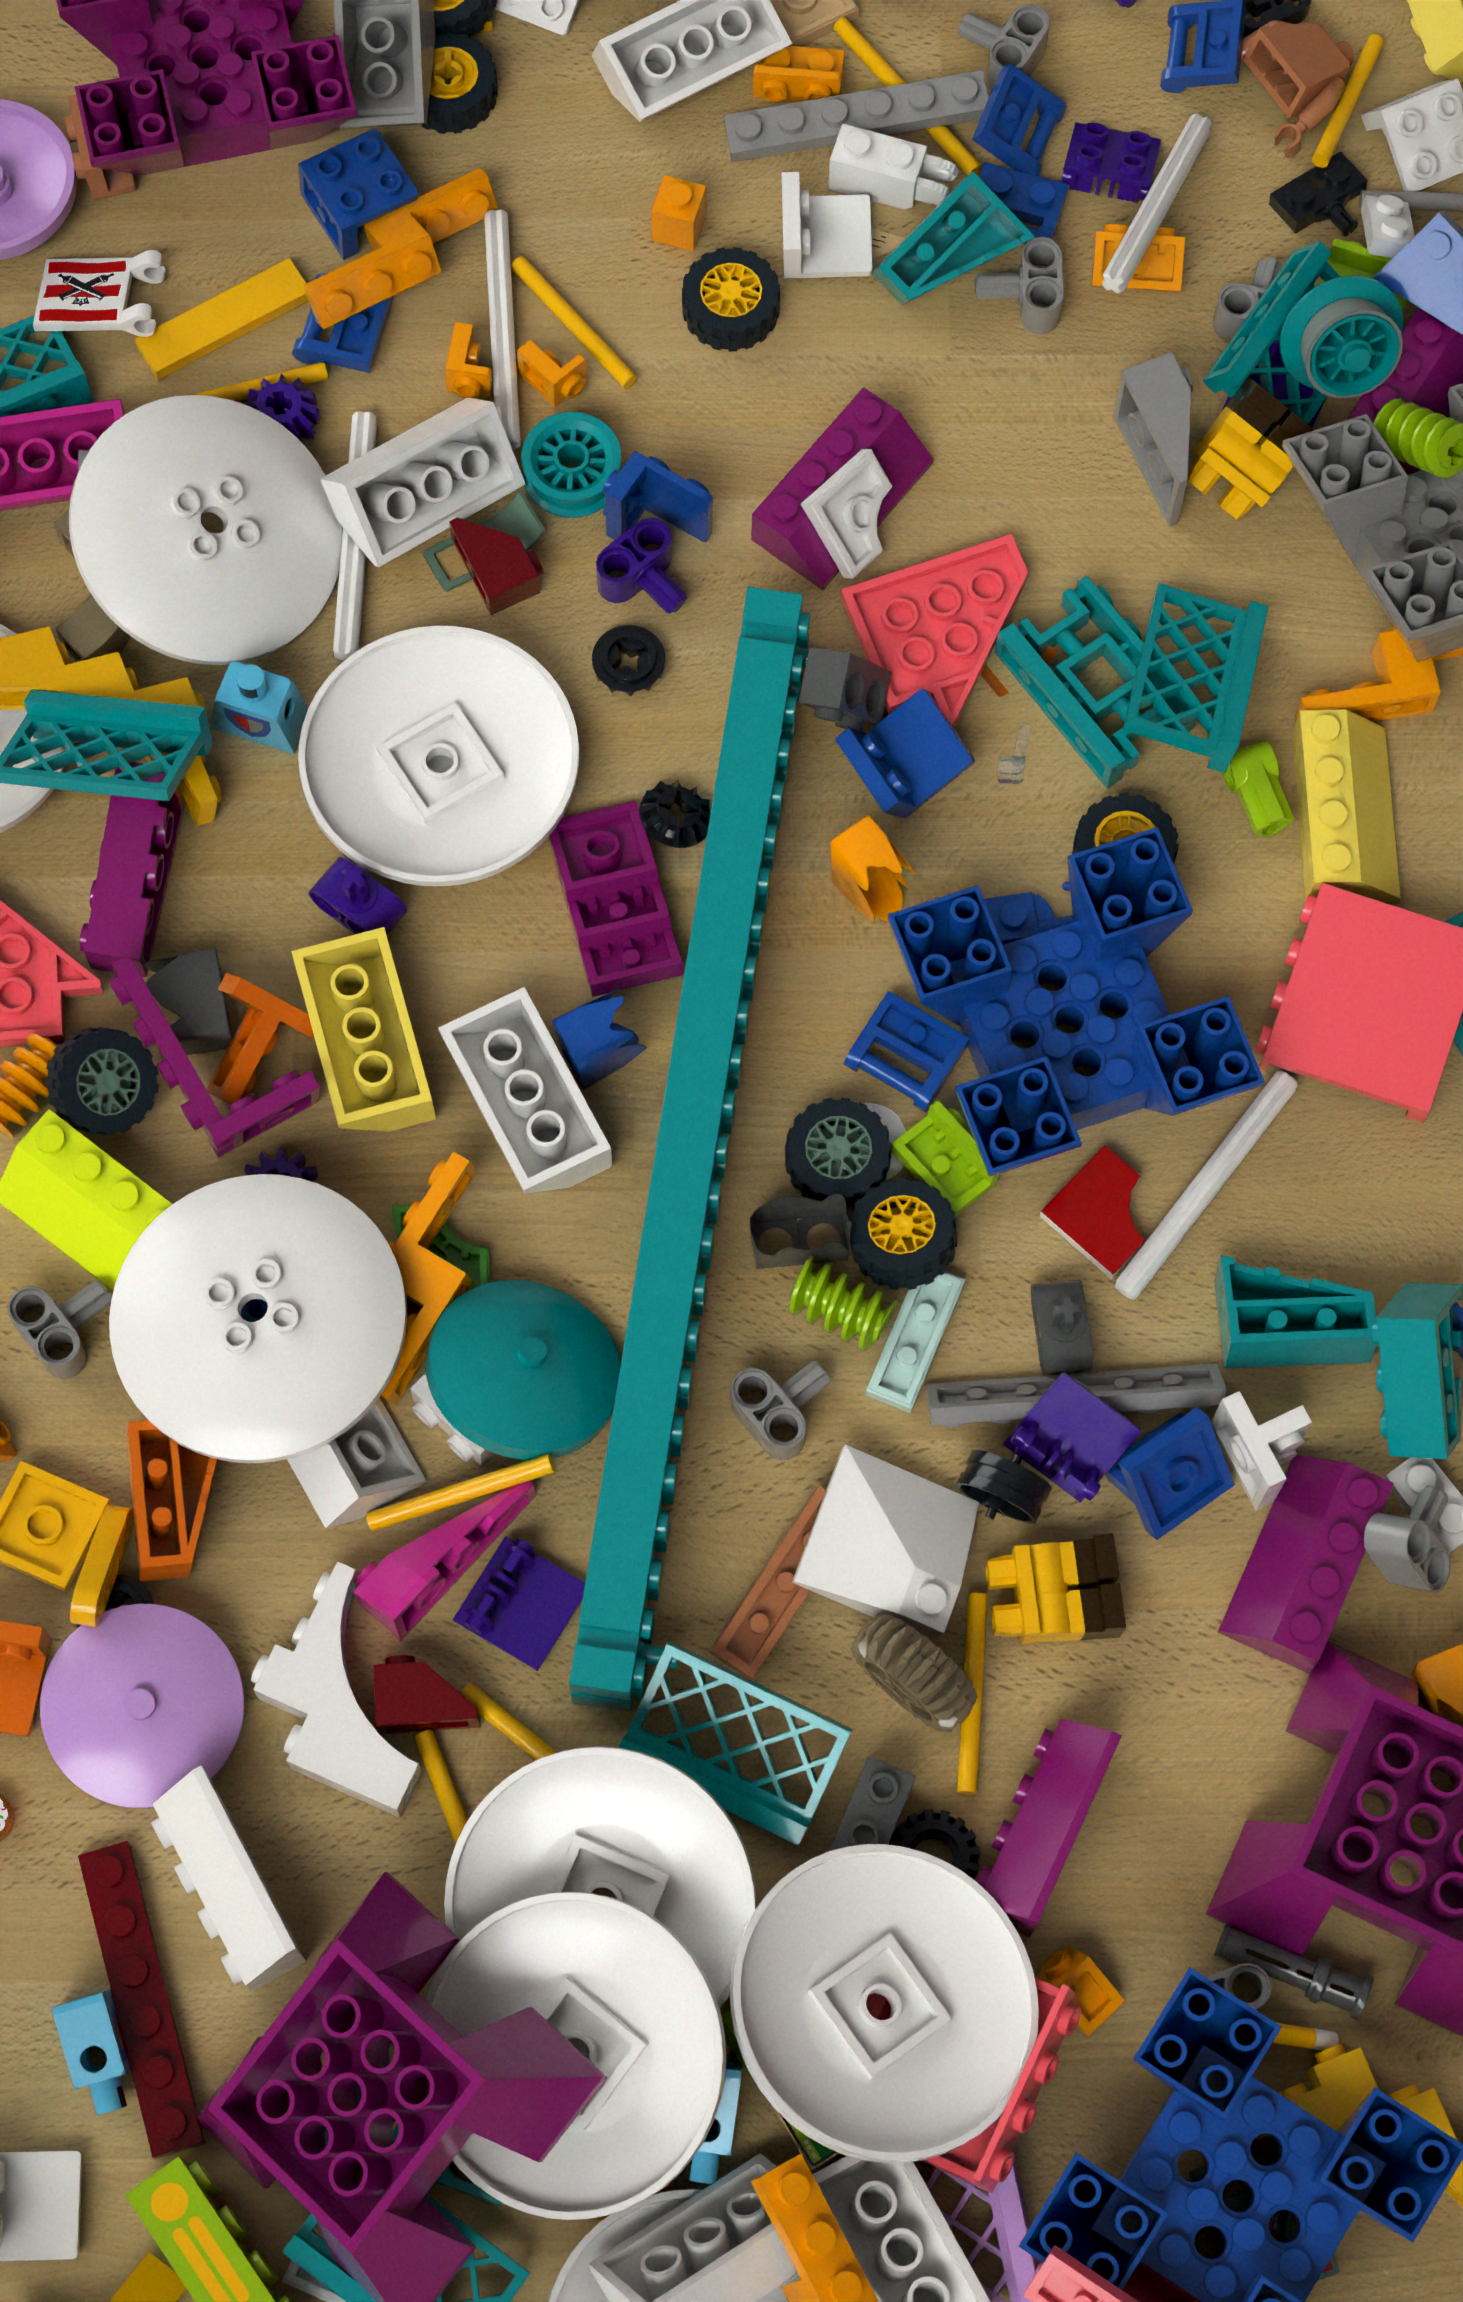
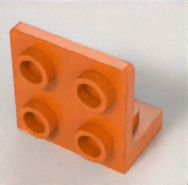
M0 1620V1733L28 1737L31 1734L52 1639L43 1627Z

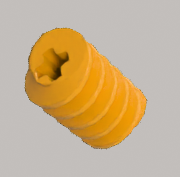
M33 1033L26 1038L31 1051L17 1047L13 1052L18 1065L10 1061H4L0 1065L1 1073L5 1078L0 1077V1132L11 1139L14 1138V1135L8 1124L14 1122L25 1127L28 1123L22 1110L26 1108L39 1113L41 1108L35 1096L39 1094L48 1098L47 1096L49 1095L48 1087H45V1078L48 1076V1069L46 1067L48 1061L52 1060L55 1054L53 1051L58 1045L48 1038Z

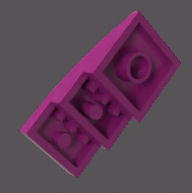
M636 801L562 818L548 837L592 997L607 994L617 989L624 990L684 975L682 959L671 928L670 914L659 883L657 866L645 828L640 820Z

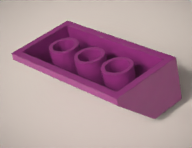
M1418 308L1402 332V354L1395 370L1380 386L1360 397L1346 420L1367 414L1372 423H1374L1377 414L1383 406L1391 400L1399 398L1405 403L1412 402L1420 407H1425L1433 412L1445 415L1447 418L1450 417L1449 387L1463 383V336L1461 333ZM1398 460L1407 475L1421 471L1418 467L1416 468Z
M865 387L861 389L752 513L751 540L821 590H824L838 574L839 569L802 508L801 503L861 449H872L893 486L882 500L877 516L878 528L933 464V458L902 414Z
M1296 1455L1292 1458L1285 1475L1287 1479L1273 1502L1218 1633L1310 1674L1320 1660L1366 1551L1364 1547L1366 1525L1374 1514L1382 1513L1394 1483L1347 1462Z
M1064 1719L1060 1720L1055 1732L1045 1728L1033 1754V1756L1042 1760L1036 1775L1032 1777L1024 1774L1012 1800L1021 1805V1808L1014 1823L1003 1820L992 1844V1848L1000 1851L993 1869L982 1866L976 1880L1004 1910L1017 1932L1027 1937L1031 1936L1039 1922L1122 1735Z

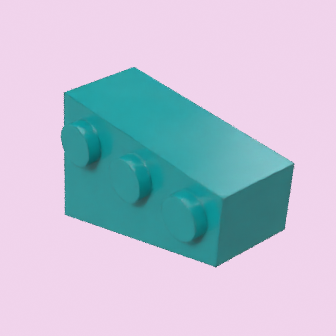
M972 172L872 271V275L903 305L1035 238V236L992 190Z
M1220 1256L1214 1283L1224 1368L1371 1362L1376 1348L1372 1340V1325L1376 1317L1373 1292L1312 1278L1310 1282L1281 1275L1280 1269L1266 1266L1265 1270L1237 1264L1235 1263L1236 1258Z
M1406 1282L1373 1321L1372 1340L1375 1346H1379L1381 1361L1377 1368L1376 1385L1378 1391L1383 1392L1385 1406L1381 1414L1380 1430L1382 1437L1388 1439L1389 1456L1447 1459L1461 1440L1462 1378L1455 1377L1453 1347H1462L1463 1331H1453V1304L1456 1300H1463V1284Z

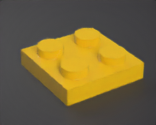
M20 1461L0 1500V1563L68 1593L87 1556L103 1509L106 1504L112 1505L110 1499Z

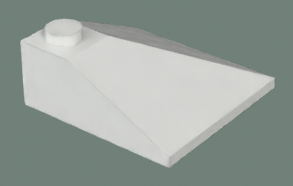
M845 1444L841 1449L792 1583L871 1617H875L877 1614H890L895 1618H900L907 1625L913 1626L923 1636H927L928 1639L944 1634L961 1588L979 1502Z

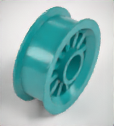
M563 412L543 419L529 432L522 447L523 478L528 495L540 508L560 517H584L603 509L606 505L605 494H603L604 485L615 469L622 470L620 444L614 432L600 419L581 412ZM568 462H577L581 464L580 466L575 468H567L563 466L565 463Z

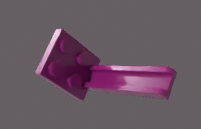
M124 957L112 963L113 973L116 977L109 980V983L122 1006L131 1002L139 1016V1019L133 1022L138 1035L146 1047L155 1044L163 1058L161 1062L157 1063L161 1075L170 1089L177 1085L179 1086L187 1100L186 1103L180 1105L184 1115L194 1131L201 1127L204 1129L209 1143L218 1158L319 1102L320 1086L312 1072L308 1071L300 1076L297 1070H294L271 1084L274 1090L265 1096L257 1099L254 1094H250L229 1107L231 1114L223 1118L134 962Z

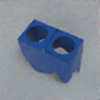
M619 989L583 1004L553 1020L561 1050L583 1089L624 1067L647 1048L645 1045L637 1044L639 1038L632 1030L617 1023H612L614 1019L613 1013L623 1004L625 996L609 998L615 995Z

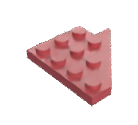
M1012 534L841 589L840 598L866 660L892 672L885 703L888 714L892 713L917 691L925 689L929 691L953 728H955L997 642L998 632L1003 630L1027 581L1028 570Z
M0 900V1048L28 1045L26 1038L31 1033L48 1038L54 1043L65 1042L63 998L104 994L101 980Z

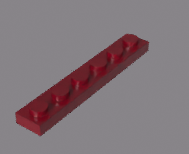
M128 1841L78 1855L152 2158L158 2159L206 2144L202 2127L196 2119L198 2111L131 1845Z

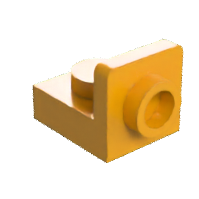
M455 322L445 367L447 391L455 392L464 398H476L478 396L490 398L492 393V372L488 367L478 366L481 343L474 342L473 324Z
M531 339L517 350L518 374L554 408L566 398L569 400L575 398L584 389L587 382V359L581 354H578L561 367L560 362L552 352L547 349L542 351Z
M1071 1947L1052 1954L1043 1963L1042 1972L1036 1977L1058 1988H1061L1062 1984L1073 1990L1081 2000L1079 2004L1081 2015L1076 2028L1088 2037L1125 2002L1092 1959Z

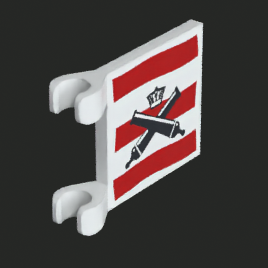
M148 250L133 258L46 259L33 321L34 330H123L140 337L152 336L156 329V321L151 319V306L139 303L127 308L132 277L151 284H158L164 280L166 270L164 266H160L162 262L161 253L156 250Z

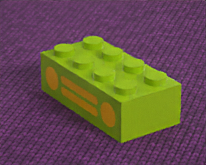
M178 2156L125 2194L195 2302H295L292 2297L288 2298L287 2295H284L282 2298L279 2297L272 2284L279 2280L278 2275L262 2253L259 2254L257 2250L250 2253L242 2241L250 2235L248 2230L233 2209L230 2210L227 2205L220 2208L213 2196L221 2190L204 2165L201 2166L197 2160L191 2164Z

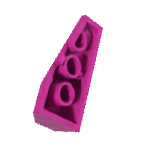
M527 1481L512 1486L388 1554L380 1564L376 1561L371 1562L355 1580V1584L358 1587L353 1593L357 1603L399 1641H402L536 1497L534 1484Z

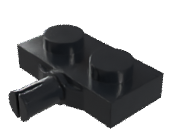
M1340 151L1331 157L1327 167L1320 168L1315 166L1270 193L1269 205L1295 233L1313 223L1330 220L1342 232L1343 236H1348L1349 232L1352 233L1357 228L1358 222L1352 218L1344 207L1350 200L1359 196L1361 190H1366L1368 180Z

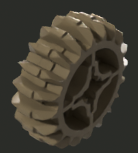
M877 1614L871 1622L867 1621L858 1632L859 1635L851 1647L857 1664L864 1669L865 1674L871 1677L878 1687L884 1690L888 1696L909 1711L915 1718H919L927 1726H932L936 1730L951 1732L958 1723L961 1724L971 1713L972 1706L978 1698L972 1681L965 1676L963 1670L957 1667L954 1660L949 1658L940 1647L933 1644L927 1636H923L913 1626L907 1625L902 1619L895 1618L890 1614Z

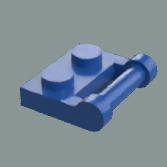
M1243 0L1178 4L1170 7L1167 23L1171 28L1167 68L1161 74L1160 87L1162 90L1169 93H1180L1186 87L1235 84L1239 82L1246 7ZM1198 24L1193 65L1184 66L1188 29Z
M1010 63L1000 70L972 140L1013 170L1039 176L1042 170L1041 158L1055 124L1060 122L1064 116L1066 105L1060 98ZM1037 108L1040 117L1026 151H1024L1020 146Z
M984 162L979 178L1020 221L1041 226L1040 229L1026 226L1035 238L1047 237L1053 240L1069 184Z
M320 273V274H318V275L316 276V279L319 278V277H321V276H323V275H325V274H327V273ZM394 297L385 299L336 323L329 343L319 341L323 329L316 322L311 308L302 337L295 341L292 351L293 357L307 364L324 361L326 364L370 373Z
M888 991L847 1054L844 1065L855 1072L859 1069L865 1071L914 1100V1106L927 1112L929 1106L936 1099L939 1090L969 1045L970 1037ZM874 1043L881 1045L928 1072L930 1075L925 1083L918 1081L870 1053Z

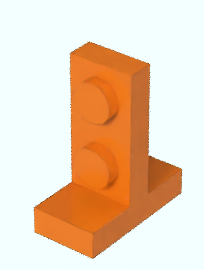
M226 973L217 990L249 1006V1009L213 1075L207 1091L209 1094L227 1103L234 1104L240 1098L246 1097L251 1091L256 1079L254 1071L261 1057L268 1055L277 1041L278 1032L276 1029L279 1023L313 1038L314 1034L307 1013L241 977Z

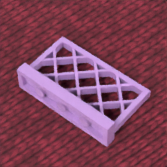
M1014 2148L1012 2150L1014 2153V2163L1009 2175L1003 2182H997L993 2193L988 2192L989 2196L977 2189V2186L937 2167L926 2184L929 2191H931L943 2172L967 2189L951 2216L941 2209L940 2211L950 2229L952 2226H955L978 2242L968 2258L971 2267L984 2247L1002 2259L1004 2274L992 2291L981 2283L984 2291L989 2296L990 2302H1008L999 2296L1006 2282L1011 2302H1032L1023 2295L1038 2267L1037 2259L1018 2246L1030 2228ZM973 2193L990 2204L993 2220L982 2237L957 2221ZM995 2229L1000 2250L988 2242Z

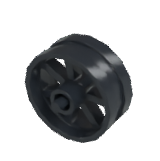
M983 1450L971 1451L966 1463V1470L961 1472L956 1483V1487L962 1493L988 1508L985 1517L994 1520L996 1514L999 1513L1028 1524H1036L1041 1513L1040 1507L1043 1502L1047 1501L1052 1490L1047 1481L1020 1465L1023 1459L1022 1456L1014 1454L1012 1459L1008 1460Z

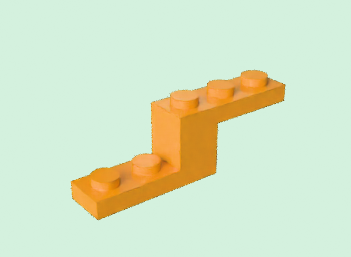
M478 168L418 197L417 200L364 224L363 226L372 252L303 285L316 322L324 330L441 273L433 243L483 220L487 211L498 210L488 175L481 168Z
M1390 627L1383 633L1378 634L1371 653L1379 685L1375 682H1364L1353 686L1350 690L1332 692L1329 689H1320L1313 691L1305 697H1301L1295 714V721L1300 710L1347 709L1372 722L1433 712L1441 694L1433 661L1463 656V647L1416 662L1395 627Z
M454 1151L447 1161L442 1159L435 1166L428 1180V1184L431 1185L430 1189L421 1202L415 1201L407 1210L402 1221V1225L405 1228L395 1243H388L397 1260L403 1278L406 1298L422 1307L418 1314L412 1313L407 1318L406 1334L399 1361L388 1385L380 1395V1397L395 1406L398 1405L425 1362L428 1342L439 1317L450 1303L470 1290L474 1284V1281L467 1273L428 1250L477 1173L476 1168L469 1160Z
M801 2153L750 2181L799 2274L798 2277L781 2286L788 2302L878 2301Z

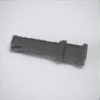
M1225 1924L1214 1953L1216 1956L1225 1957L1238 1964L1250 1963L1258 1965L1268 1976L1306 1991L1305 1997L1309 1998L1310 2002L1316 2004L1321 2000L1350 2012V2018L1356 2021L1359 2020L1374 1980V1977L1368 1974L1361 1978L1334 1967L1333 1961L1329 1958H1319L1315 1962L1273 1943L1233 1929ZM1246 1949H1251L1288 1965V1968L1280 1967L1246 1953ZM1297 1970L1312 1974L1311 1978L1298 1974ZM1334 1983L1353 1991V1993L1349 1995L1330 1987V1984Z

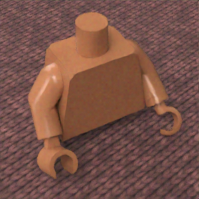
M1272 20L1243 39L1241 59H1243L1244 63L1289 119L1294 117L1298 119L1295 124L1284 123L1276 130L1275 146L1284 138H1292L1294 140L1286 148L1285 157L1290 158L1297 155L1301 147V135L1307 129L1312 132L1333 111L1345 90L1344 79L1354 60V52L1349 43L1345 41L1334 43L1323 28L1314 22L1291 24Z

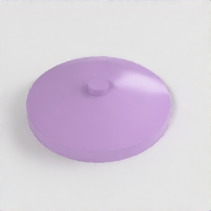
M0 99V260H6L33 250L47 241L61 227L68 217L76 197L77 175L70 145L53 121L25 104Z
M132 1604L113 1608L103 1612L101 1622L97 1628L85 1625L78 1627L64 1641L54 1655L46 1672L40 1697V1718L44 1739L53 1759L62 1772L76 1786L91 1796L110 1804L130 1808L154 1807L153 1803L189 1772L199 1766L204 1768L212 1780L222 1770L234 1752L241 1734L245 1715V1695L241 1674L235 1659L224 1642L211 1628L192 1615L172 1607L157 1604Z

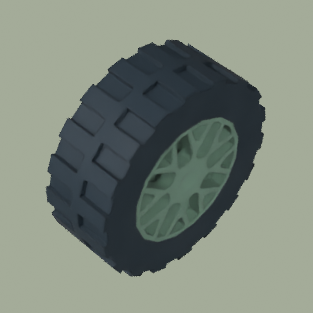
M89 1027L81 1029L82 1032L70 1034L62 1045L58 1044L53 1051L55 1054L52 1060L48 1061L46 1067L48 1069V1076L45 1078V1087H48L49 1095L47 1097L50 1104L54 1105L57 1110L55 1113L61 1119L67 1120L70 1126L94 1134L115 1135L114 1132H126L135 1123L139 1124L145 1118L146 1112L152 1109L155 1103L153 1099L155 1093H158L159 1088L156 1075H159L158 1069L152 1061L153 1055L150 1050L145 1049L142 1046L143 1042L137 1037L129 1036L127 1032L121 1030Z
M841 1097V1100L828 1098L823 1099V1102L815 1105L813 1103L809 1105L803 1114L799 1113L794 1119V1126L789 1128L787 1134L785 1167L787 1174L791 1176L790 1182L793 1187L802 1193V1197L817 1201H823L833 1194H841L845 1198L846 1207L853 1206L854 1208L857 1200H861L867 1190L871 1187L874 1189L880 1186V1183L886 1180L887 1172L889 1171L892 1146L891 1142H889V1131L886 1125L883 1126L881 1123V1117L875 1111L871 1112L867 1109V1105L861 1102H852L849 1098Z

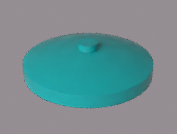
M520 1280L490 1282L470 1289L457 1297L439 1317L429 1339L425 1358L426 1378L431 1395L448 1422L476 1445L495 1454L520 1460H530L549 1453L553 1458H558L571 1454L590 1443L602 1431L613 1413L621 1367L618 1351L609 1332L587 1307L560 1290L540 1283Z

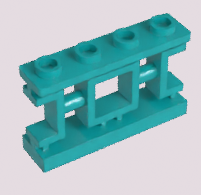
M1084 576L1078 580L1077 588L1074 590L1070 588L1063 593L1061 606L1067 612V617L1042 634L1038 632L1027 617L1019 622L1018 627L1013 623L998 632L995 654L1108 789L1122 779L1123 771L1126 769L1131 770L1137 766L1140 753L1131 742L1140 737V735L1124 731L1121 728L1112 735L1110 741L1096 723L1114 711L1125 722L1143 642L1136 625L1128 618L1123 619L1115 610L1113 601L1105 588L1101 585L1095 586L1088 576ZM1090 618L1103 635L1087 646H1084L1074 633L1087 625ZM1059 644L1068 654L1069 658L1058 664L1054 673L1040 655L1047 650L1049 645L1054 647ZM1103 656L1123 679L1125 684L1097 702L1075 674ZM1161 669L1147 675L1157 690L1172 685ZM1179 694L1164 699L1175 715L1190 710ZM1152 707L1144 714L1138 711V718L1154 723L1164 720L1155 707ZM1197 718L1183 724L1188 732L1195 728Z

